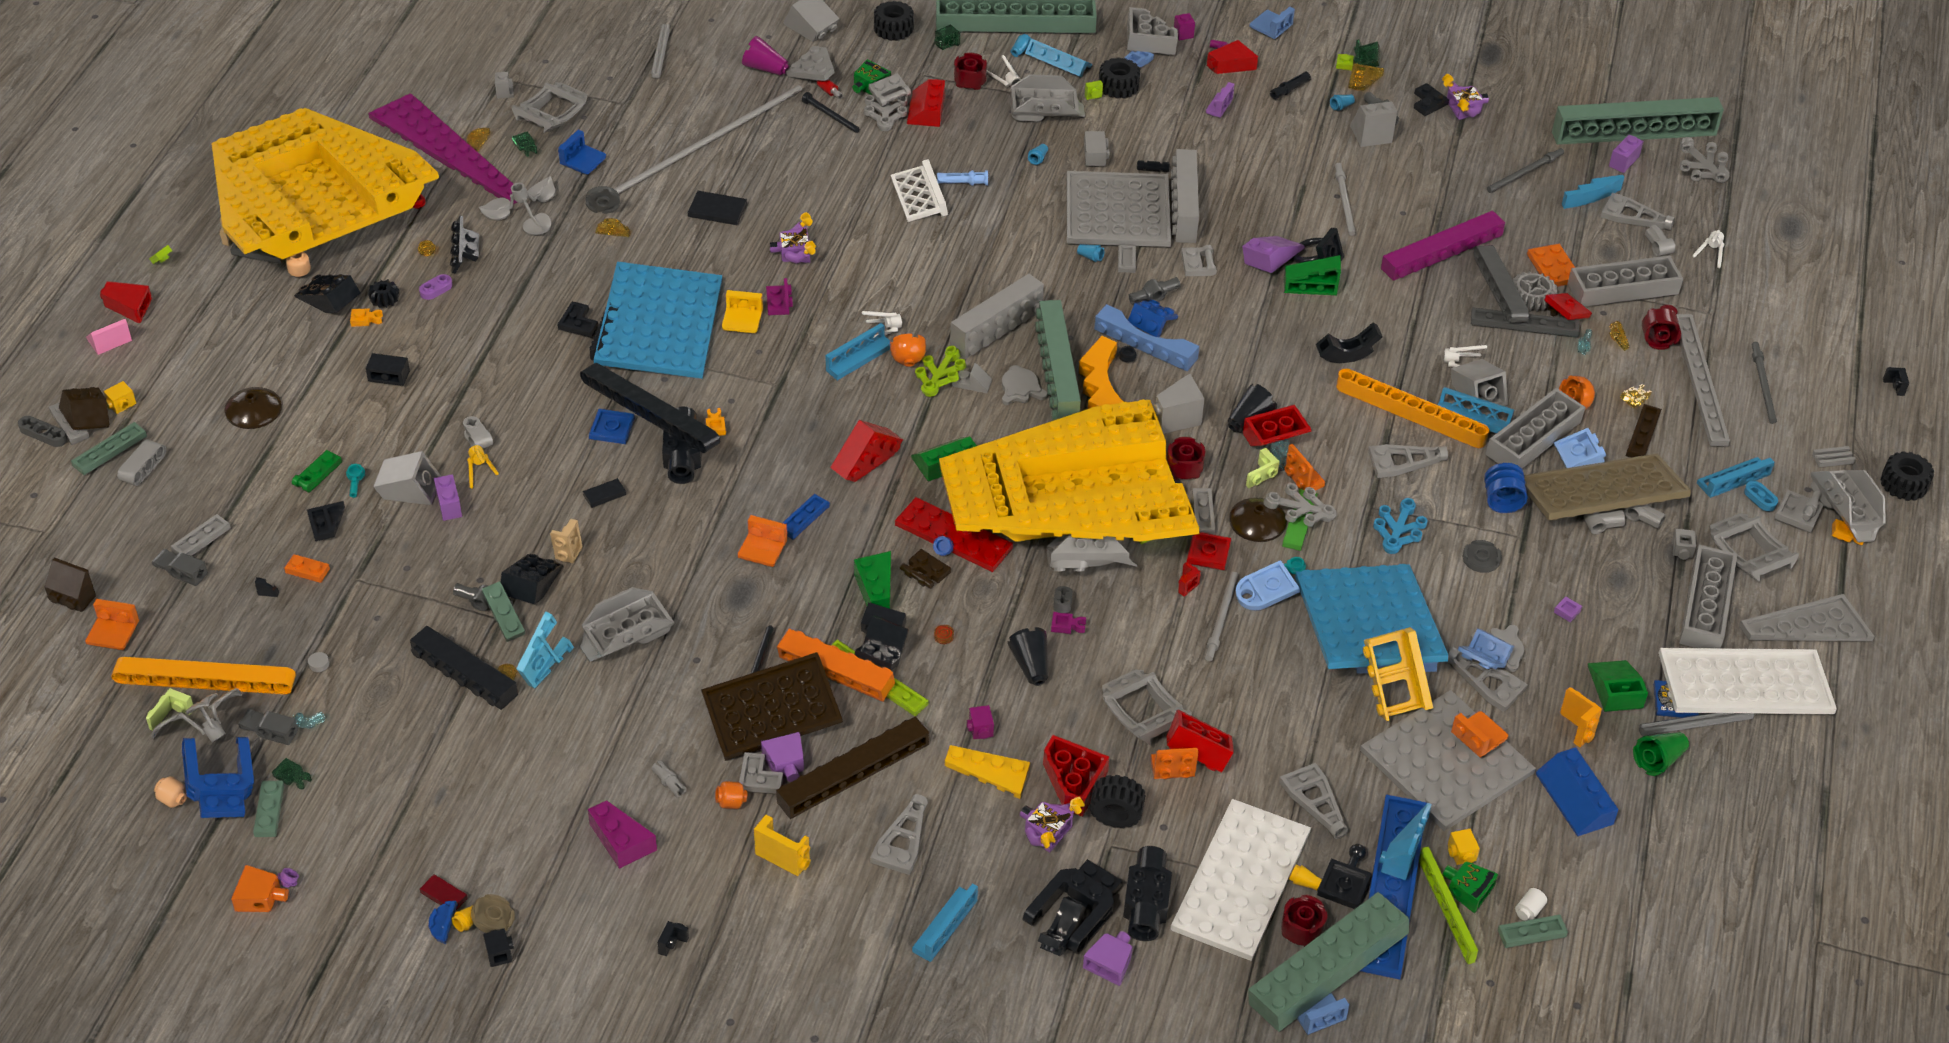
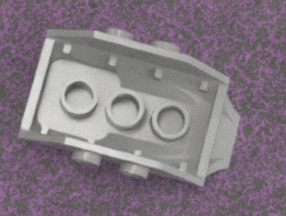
M1029 74L1011 86V115L1018 121L1037 122L1042 120L1044 116L1085 118L1084 105L1078 100L1076 89L1063 76Z
M1866 470L1811 472V478L1813 479L1811 488L1813 492H1821L1819 499L1824 504L1823 506L1835 509L1857 542H1873L1879 528L1886 524L1885 496Z
M1069 534L1056 537L1047 546L1048 565L1054 568V571H1065V568H1073V571H1085L1087 567L1102 566L1113 562L1137 567V564L1129 558V552L1115 537L1106 536L1103 539L1074 538Z
M631 587L595 605L581 625L584 635L580 648L589 662L636 642L645 644L663 636L670 631L674 621L653 591Z

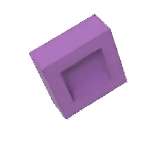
M1565 596L1555 607L1554 613L1571 622L1581 612L1582 606Z

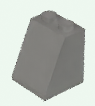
M799 0L791 6L783 24L814 42L817 39H822L829 31L833 32L837 28L840 18L823 0Z
M1392 101L1360 105L1350 124L1360 147L1392 143L1397 110Z
M1483 359L1451 368L1452 386L1456 391L1501 406L1508 405L1506 371ZM1465 400L1467 405L1470 408H1472V403L1470 401ZM1486 406L1479 408L1482 413L1490 411Z
M1191 374L1186 375L1156 396V403L1153 405L1163 434L1199 426L1202 423L1204 397Z
M423 451L384 459L374 488L383 500L430 505L436 494L434 478L442 476Z

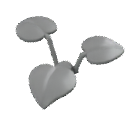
M551 176L538 182L528 191L523 183H515L511 186V201L506 198H497L479 207L485 217L491 220H502L510 215L509 209L513 208L514 200L518 203H524L531 218L523 223V230L529 235H541L550 230L552 225L551 219L545 213L533 216L526 200L528 198L533 202L536 200L538 202H546L554 197L556 190Z
M238 688L230 690L209 706L210 701L218 696L217 693L211 694L185 711L186 714H190L199 708L206 719V722L202 724L204 728L180 712L159 723L153 729L151 737L154 740L159 730L169 722L184 719L198 729L202 735L206 734L213 743L226 734L220 725L221 722L216 708L221 702L229 698L242 696L241 691ZM204 706H209V710L212 709L215 720L209 718L203 708Z

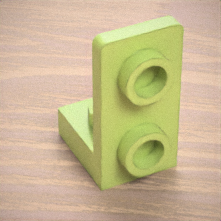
M1267 448L1260 450L1258 460L1260 468L1247 474L1246 486L1248 488L1259 485L1261 482L1278 474L1280 461Z
M170 688L165 695L161 696L156 706L148 712L146 720L149 729L153 731L172 708L177 712L186 713L185 711L193 705L191 696Z

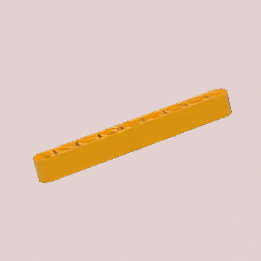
M1346 368L1339 371L1336 385L1338 391L1472 447L1483 448L1486 446L1489 428L1485 424Z
M119 657L111 678L117 683L222 691L238 688L241 692L289 694L292 691L296 672L288 667Z

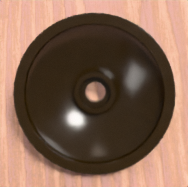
M249 387L232 395L226 402L224 411L227 420L232 425L243 429H256L273 422L279 416L282 404L280 397L274 391L263 387Z
M1257 497L1244 499L1235 504L1229 516V522L1234 532L1240 537L1253 542H1267L1278 538L1284 532L1287 523L1285 512L1279 505L1276 509L1267 508L1264 505V498Z

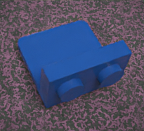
M577 130L558 148L560 164L584 174L591 173L606 158L604 152L585 145L584 132L581 130Z
M1150 300L1134 303L1128 321L1133 326L1155 337H1160L1165 322L1177 319L1178 315L1174 313L1173 309L1169 307L1164 308L1160 306L1159 302Z

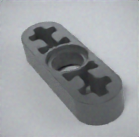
M24 416L18 420L20 432L53 447L63 446L67 442L63 429L32 416ZM43 429H46V430H47V431L44 432V433H38L40 430H43Z

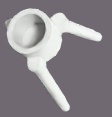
M1002 55L1006 66L1010 70L1005 76L1006 80L988 70L987 74L1003 83L1006 87H1011L1019 82L1021 78L1017 75L1006 57Z
M1720 230L1713 231L1692 256L1696 257L1707 244L1712 248L1718 247L1717 268H1720L1723 247L1725 245L1723 243L1724 234Z
M862 311L863 315L885 317L883 319L866 320V323L885 322L886 328H890L885 331V335L898 332V328L902 327L901 316L896 312Z
M1487 345L1445 348L1444 363H1448V367L1460 366L1455 363L1459 362V356H1481V353L1460 351L1486 349Z

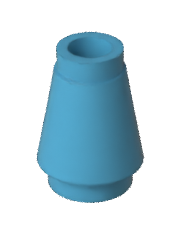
M1026 34L1020 35L1010 50L1011 54L1014 57H1018L1025 52L1031 38Z
M1352 94L1334 95L1330 99V106L1333 110L1340 111L1354 104L1355 98Z
M1040 144L1029 151L1028 160L1031 164L1037 165L1043 162L1048 151L1047 145Z
M1080 244L1078 246L1077 253L1094 262L1101 261L1104 257L1105 251L1100 245Z

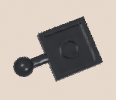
M1354 844L1350 847L1349 855L1351 858L1348 864L1331 858L1318 888L1317 896L1352 909H1356L1360 905L1372 874L1356 867L1358 861L1362 860L1366 855V849L1361 844Z

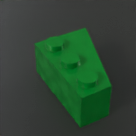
M1340 255L1285 266L1284 293L1337 296L1341 274Z
M891 551L854 559V576L866 606L869 602L890 609Z

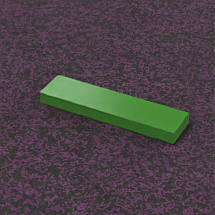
M1299 489V492H1298V493H1299L1304 499H1306V498L1303 496V493H1304L1305 490ZM1306 499L1311 505H1314L1310 500ZM1306 514L1297 518L1295 522H1289L1282 547L1301 551L1308 526L1303 522Z

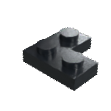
M1428 83L1415 88L1414 94L1422 100L1414 104V109L1422 115L1427 116L1449 105V99Z
M572 301L557 326L558 330L591 338L598 327V321L585 318L589 311L588 305Z

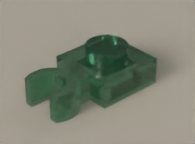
M528 131L512 136L513 143L519 151L524 150L525 156L529 157V151L537 154L535 141Z
M287 758L272 771L274 778L283 781L289 786L295 782L296 786L302 790L305 788L302 780L312 781L311 775L308 772H303L302 766Z

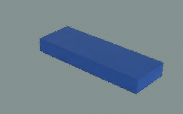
M816 494L812 495L783 522V524H787V537L792 540L795 539L829 508V502Z

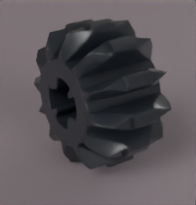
M389 279L386 281L380 280V282L374 281V284L369 286L368 296L373 306L378 305L379 308L382 306L387 308L388 305L394 306V302H398L399 289L395 282H390Z

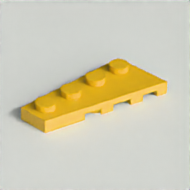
M952 745L949 746L945 758L946 767L966 776L972 775L977 777L978 781L984 784L988 782L997 786V789L1000 791H1008L1013 793L1014 797L1021 798L1030 762Z

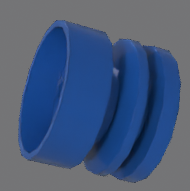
M1500 463L1487 470L1484 481L1487 502L1492 510L1499 513H1511L1521 509L1526 504L1528 496L1522 468L1513 463Z

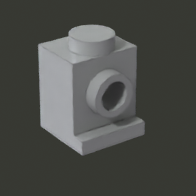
M496 72L495 87L497 99L514 98L512 78H509L508 72Z
M1675 529L1671 541L1673 544V556H1678L1683 560L1693 558L1696 549L1695 531ZM1680 537H1682V538H1688V541H1687V540H1680Z

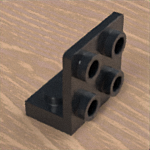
M873 615L870 619L864 643L855 650L854 655L860 659L869 660L881 668L886 667L892 670L899 664L909 630Z

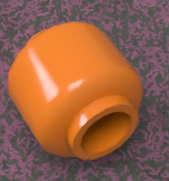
M724 781L720 786L716 787L715 801L719 803L721 808L739 809L743 802L747 801V790H744L740 782Z

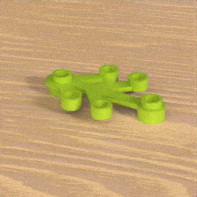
M948 346L946 348L945 358L938 369L931 355L923 357L924 366L933 375L931 380L926 376L925 367L915 369L916 377L920 378L923 383L921 391L925 396H935L939 391V387L958 381L959 374L957 371L964 370L967 367L965 360L959 359V349L955 346ZM955 361L954 366L947 368L950 362Z

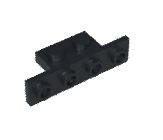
M461 215L451 226L453 234L450 240L452 242L450 266H452L451 273L454 274L462 264V257L475 262L479 257V234L463 228V216Z

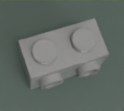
M1085 131V165L1106 166V159H1109V149H1106L1108 148V138H1105V131Z

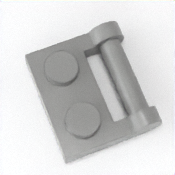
M898 73L869 84L870 92L881 107L886 105L887 102L902 96L907 97L911 95L909 86L905 84Z
M1211 245L1199 248H1182L1181 255L1185 276H1213L1217 273L1216 266L1213 263V248ZM1201 256L1206 257L1207 267H1202Z

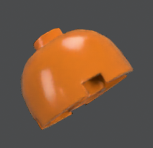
M912 334L895 336L893 342L890 341L892 357L896 362L906 367L914 366L923 359L926 353L925 338L921 335H918V338L912 337Z
M1570 375L1561 382L1559 387L1560 391L1585 406V410L1593 403L1595 396L1594 386L1585 377Z

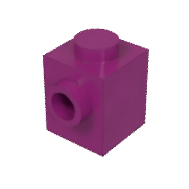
M1190 13L1176 15L1174 18V28L1178 31V40L1194 38L1195 21Z
M990 706L969 708V719L966 723L968 732H972L973 740L993 737L994 722Z

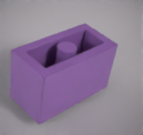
M1628 135L1613 150L1609 167L1624 173L1640 157L1644 141L1635 136Z
M453 474L434 478L443 521L462 517Z

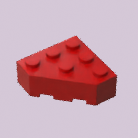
M859 420L830 468L844 479L856 482L894 456L900 449L903 439L886 427Z
M1052 735L1044 749L1043 766L1061 805L1070 803L1076 797L1082 799L1085 806L1080 807L1082 811L1077 815L1083 817L1090 805L1096 781L1106 777L1108 773L1110 757Z

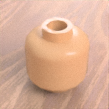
M300 252L286 258V265L290 275L303 277L310 272V260L305 252Z
M172 776L160 779L154 788L156 799L170 808L182 805L187 799L185 784Z

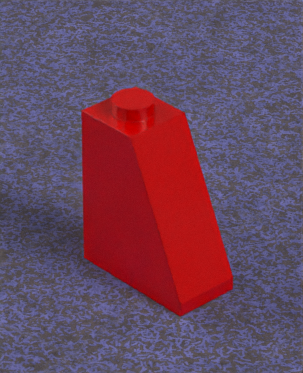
M1236 40L1209 52L1206 66L1216 74L1252 71L1257 69L1258 56L1239 40Z
M107 281L104 288L100 291V297L103 299L106 308L137 323H141L152 300L150 288L147 285Z

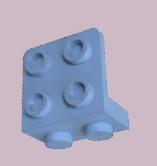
M1477 629L1470 645L1459 646L1458 651L1462 652L1461 656L1468 660L1475 659L1479 661V665L1486 669L1505 668L1514 646L1482 629Z

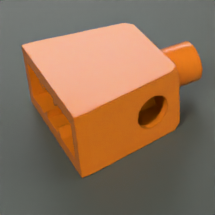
M245 865L231 900L236 912H269L275 900L287 901L289 890L280 888L276 874Z

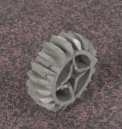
M1530 271L1528 273L1522 272L1521 275L1517 274L1513 278V282L1529 311L1535 310L1538 312L1539 309L1544 311L1545 308H1548V303L1544 300L1546 295L1557 294V285L1554 284V280H1550L1549 276L1545 277L1543 273L1537 274V271L1535 273Z

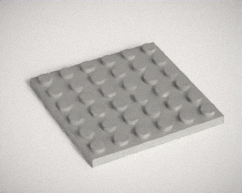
M1067 171V243L1171 247L1168 174Z
M1451 690L1433 700L1432 709L1425 710L1420 708L1360 747V751L1410 799L1432 804L1429 817L1444 832L1533 775L1536 770L1507 741H1504L1480 758L1451 732L1455 716L1462 713L1468 719L1475 712Z

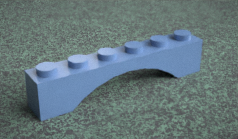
M1106 304L1095 316V330L1185 371H1188L1198 359V345L1185 339H1164L1146 334L1134 327L1125 318L1122 311Z

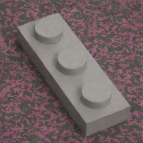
M60 402L49 406L50 413L59 427L65 431L71 445L89 439L86 429L73 430L59 409Z
M1192 488L1193 512L1199 525V532L1215 535L1211 488Z
M216 514L171 545V550L175 554L181 552L192 556L231 529L230 524Z

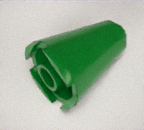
M1681 732L1643 736L1637 740L1636 745L1633 747V757L1637 766L1647 771L1645 772L1647 775L1657 776L1664 773L1688 750L1689 740Z

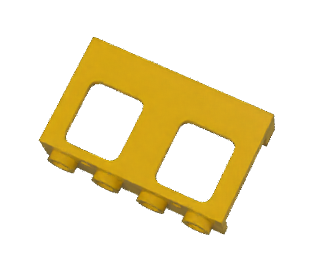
M1409 627L1365 639L1363 653L1365 658L1369 660L1367 671L1370 678H1373L1374 685L1371 687L1373 695L1378 699L1379 704H1376L1378 715L1389 721V716L1421 707L1425 710L1432 709V700L1416 631ZM1397 641L1401 662L1378 669L1373 646ZM1405 679L1410 699L1406 702L1386 707L1381 685Z

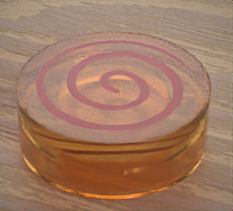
M949 625L937 626L934 630L935 641L940 644L952 642L954 639L953 628Z

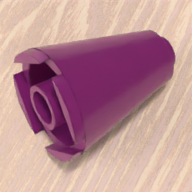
M755 36L748 44L750 48L744 52L742 64L749 68L777 75L785 74L789 68V65H787L788 61L762 38Z

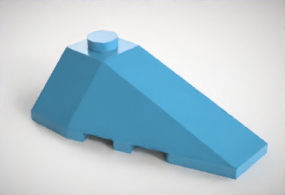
M1427 803L1393 839L1387 851L1383 850L1379 863L1383 864L1382 873L1406 880L1429 818L1432 804Z

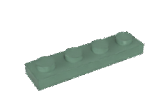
M133 422L71 460L72 466L81 474L86 475L147 437L146 431Z

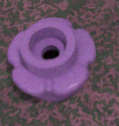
M284 868L277 875L282 886L289 888L297 885L299 875L293 869Z

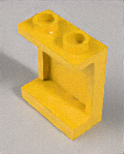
M766 814L754 828L755 854L799 876L803 870L805 871L809 867L811 862L809 837L804 836L799 843L788 839L774 831L773 818Z

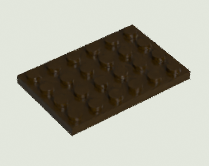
M818 652L701 689L725 761L742 756L744 752L751 753L762 749L761 741L797 732L800 733V736L843 723Z

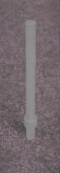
M1336 163L1335 178L1339 184L1348 233L1350 236H1354L1356 233L1345 184L1346 176L1342 170L1341 163Z
M1231 572L1212 636L1208 639V649L1205 656L1207 661H1212L1215 651L1218 650L1220 644L1219 637L1238 578L1237 572Z

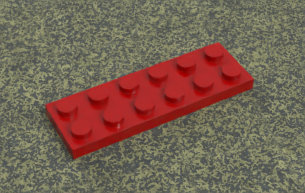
M917 497L912 500L895 520V526L930 543H934L935 539L940 536L950 538L953 542L951 553L991 572L998 567L1013 549L1012 542L984 529L980 530V532L957 531L951 513Z

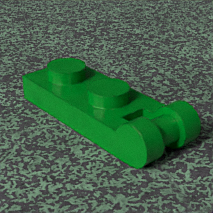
M326 450L300 475L293 477L292 485L302 487L308 493L311 492L342 463L341 457Z

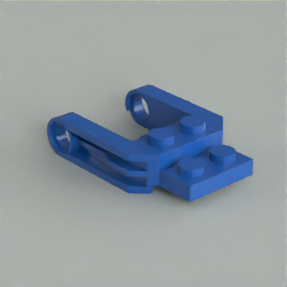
M248 737L236 738V744H238V774L199 775L195 738H183L182 759L186 796L193 801H199L200 818L245 816L244 800L252 795L254 784Z

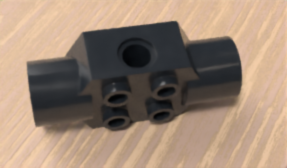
M685 406L676 408L697 420V414L692 408ZM663 430V468L668 469V478L672 482L677 484L689 483L694 478V470L701 468L702 452Z
M1156 846L1140 848L1137 853L1136 865L1129 867L1123 917L1129 920L1128 934L1139 941H1152L1156 939L1159 933V925L1166 923L1172 872L1166 869L1167 853Z

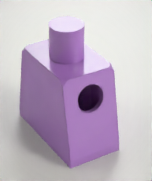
M797 732L761 741L762 754H765V761L771 771L783 772V776H786L789 782L796 780L799 777L798 772L804 770L800 733Z
M1120 931L1116 938L1109 934H1104L1085 953L1083 968L1120 986L1132 956L1133 947L1128 944L1130 936L1123 931Z

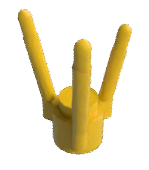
M475 445L469 449L467 462L469 465V486L472 489L473 464L481 465L486 461L495 475H499V472L489 460L488 455L484 453L481 446Z

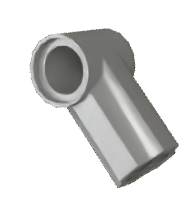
M1652 225L1646 230L1645 235L1652 244L1655 256L1675 252L1673 239L1667 238L1657 225Z
M1648 504L1631 506L1624 510V514L1628 519L1632 521L1641 520L1658 529L1666 514L1648 506Z
M1623 510L1595 512L1593 514H1584V520L1592 534H1600L1606 528L1624 526L1625 514Z

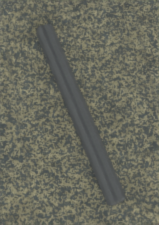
M1709 713L1643 723L1639 725V732L1642 736L1750 720L1754 718L1755 713Z

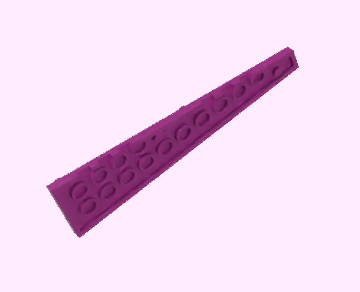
M411 93L368 113L371 120L383 127L390 128L392 133H398L405 141H411L413 146L421 149L450 169H456L463 177H469L476 185H482L486 191L492 193L497 198H506L511 201L510 195L512 194L511 186L513 183Z

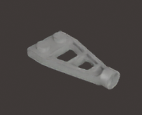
M1615 193L1611 194L1601 213V218L1614 222L1645 227L1657 225L1660 229L1671 230L1675 217L1665 216L1631 198ZM1625 207H1630L1638 213L1636 216L1623 215L1622 212ZM1644 213L1654 219H1642L1641 216Z
M1386 444L1369 446L1368 449L1377 478L1401 475L1448 459L1446 446L1432 448ZM1411 454L1424 455L1425 459L1415 462ZM1391 455H1404L1407 462L1401 465H1394Z
M1455 647L1448 653V662L1452 664V667L1487 702L1502 712H1505L1527 689L1528 684L1513 674L1499 668L1486 669L1479 665V661L1475 659L1468 660L1462 657V652L1458 651ZM1473 666L1482 670L1483 673L1476 678L1467 669ZM1488 676L1502 681V684L1495 691L1490 690L1483 683Z
M1316 763L1280 776L1279 782L1288 795L1323 824L1335 839L1343 837L1348 832L1328 780ZM1315 786L1319 787L1322 796L1314 800H1310L1302 793ZM1328 803L1332 812L1323 815L1316 807Z
M919 794L912 796L909 805L878 840L870 857V863L904 874H911L918 858L924 810L928 804V800L924 796ZM906 819L916 822L914 831L901 828ZM896 836L910 839L908 850L891 846L890 843Z

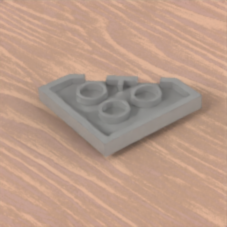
M819 46L811 47L806 54L802 55L797 62L793 63L786 70L788 77L826 81L835 73L827 48Z

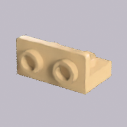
M570 519L568 524L563 527L562 532L552 530L550 535L555 559L574 563L583 546L578 520Z

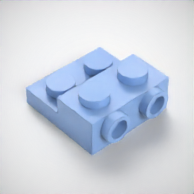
M1589 428L1554 442V446L1566 468L1605 462L1604 457H1606V453L1602 446H1598V438L1595 433L1592 434Z

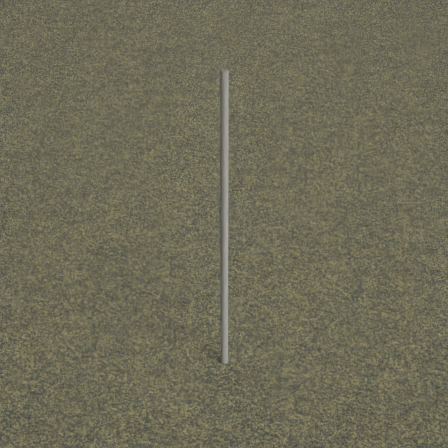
M797 85L614 188V190L618 194L799 93L802 91V87Z

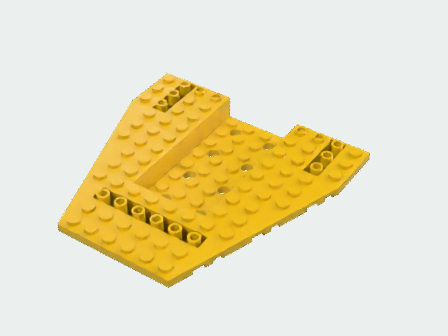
M307 108L297 109L293 113L281 115L277 119L265 121L261 125L252 126L242 132H235L231 136L219 138L211 143L222 227L226 235L244 254L261 249L263 252L278 258H288L411 209L424 189V184L439 178L438 172L416 151Z
M1142 399L1134 402L1096 406L939 459L957 531L980 532L983 529H993V533H1003L1015 542L1054 536L1062 537V535L1069 534L1074 538L1103 539V537L1110 536L1116 537V540H1124V537L1133 538V541H1149L1199 534V525L1182 483H1175L1167 463L1166 439L1151 400Z

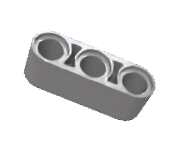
M149 439L144 440L119 468L118 479L135 486L140 485L164 458L166 446Z

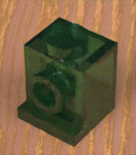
M950 24L935 31L934 42L941 50L954 45L959 46L960 32Z

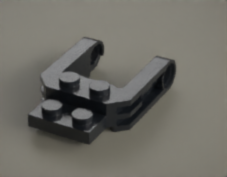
M1088 859L1079 869H1062L1027 907L1023 915V921L1032 926L1040 916L1043 917L1064 892L1071 898L1088 904L1087 908L1092 910L1091 914L1073 933L1067 944L1069 950L1079 954L1112 916L1113 895L1120 889L1123 880Z

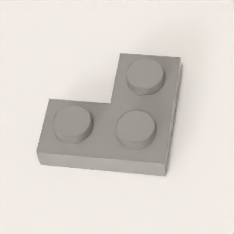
M744 752L739 782L743 785L744 790L750 792L776 794V790L782 786L783 772L763 771L765 754Z

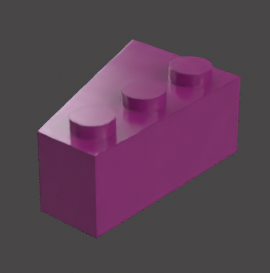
M607 800L588 809L590 826L619 869L657 851L656 835Z

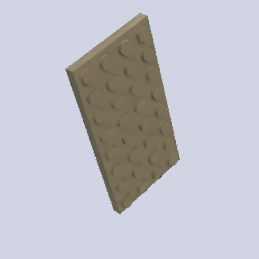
M1658 454L1524 475L1527 495L1548 520L1629 508L1631 506L1673 499L1679 500L1690 497L1691 494L1689 487Z

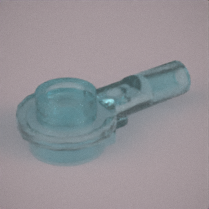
M1587 329L1584 337H1580L1578 340V352L1586 355L1587 351H1590L1591 341L1589 340L1592 336V330Z

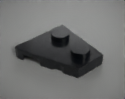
M344 501L307 509L315 542L335 537L345 510Z

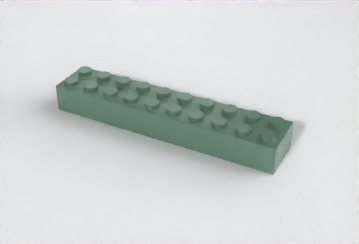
M936 0V31L1096 33L1097 16L1095 0Z
M1718 97L1558 106L1552 134L1557 145L1623 141L1628 135L1635 136L1640 140L1717 135L1724 109Z

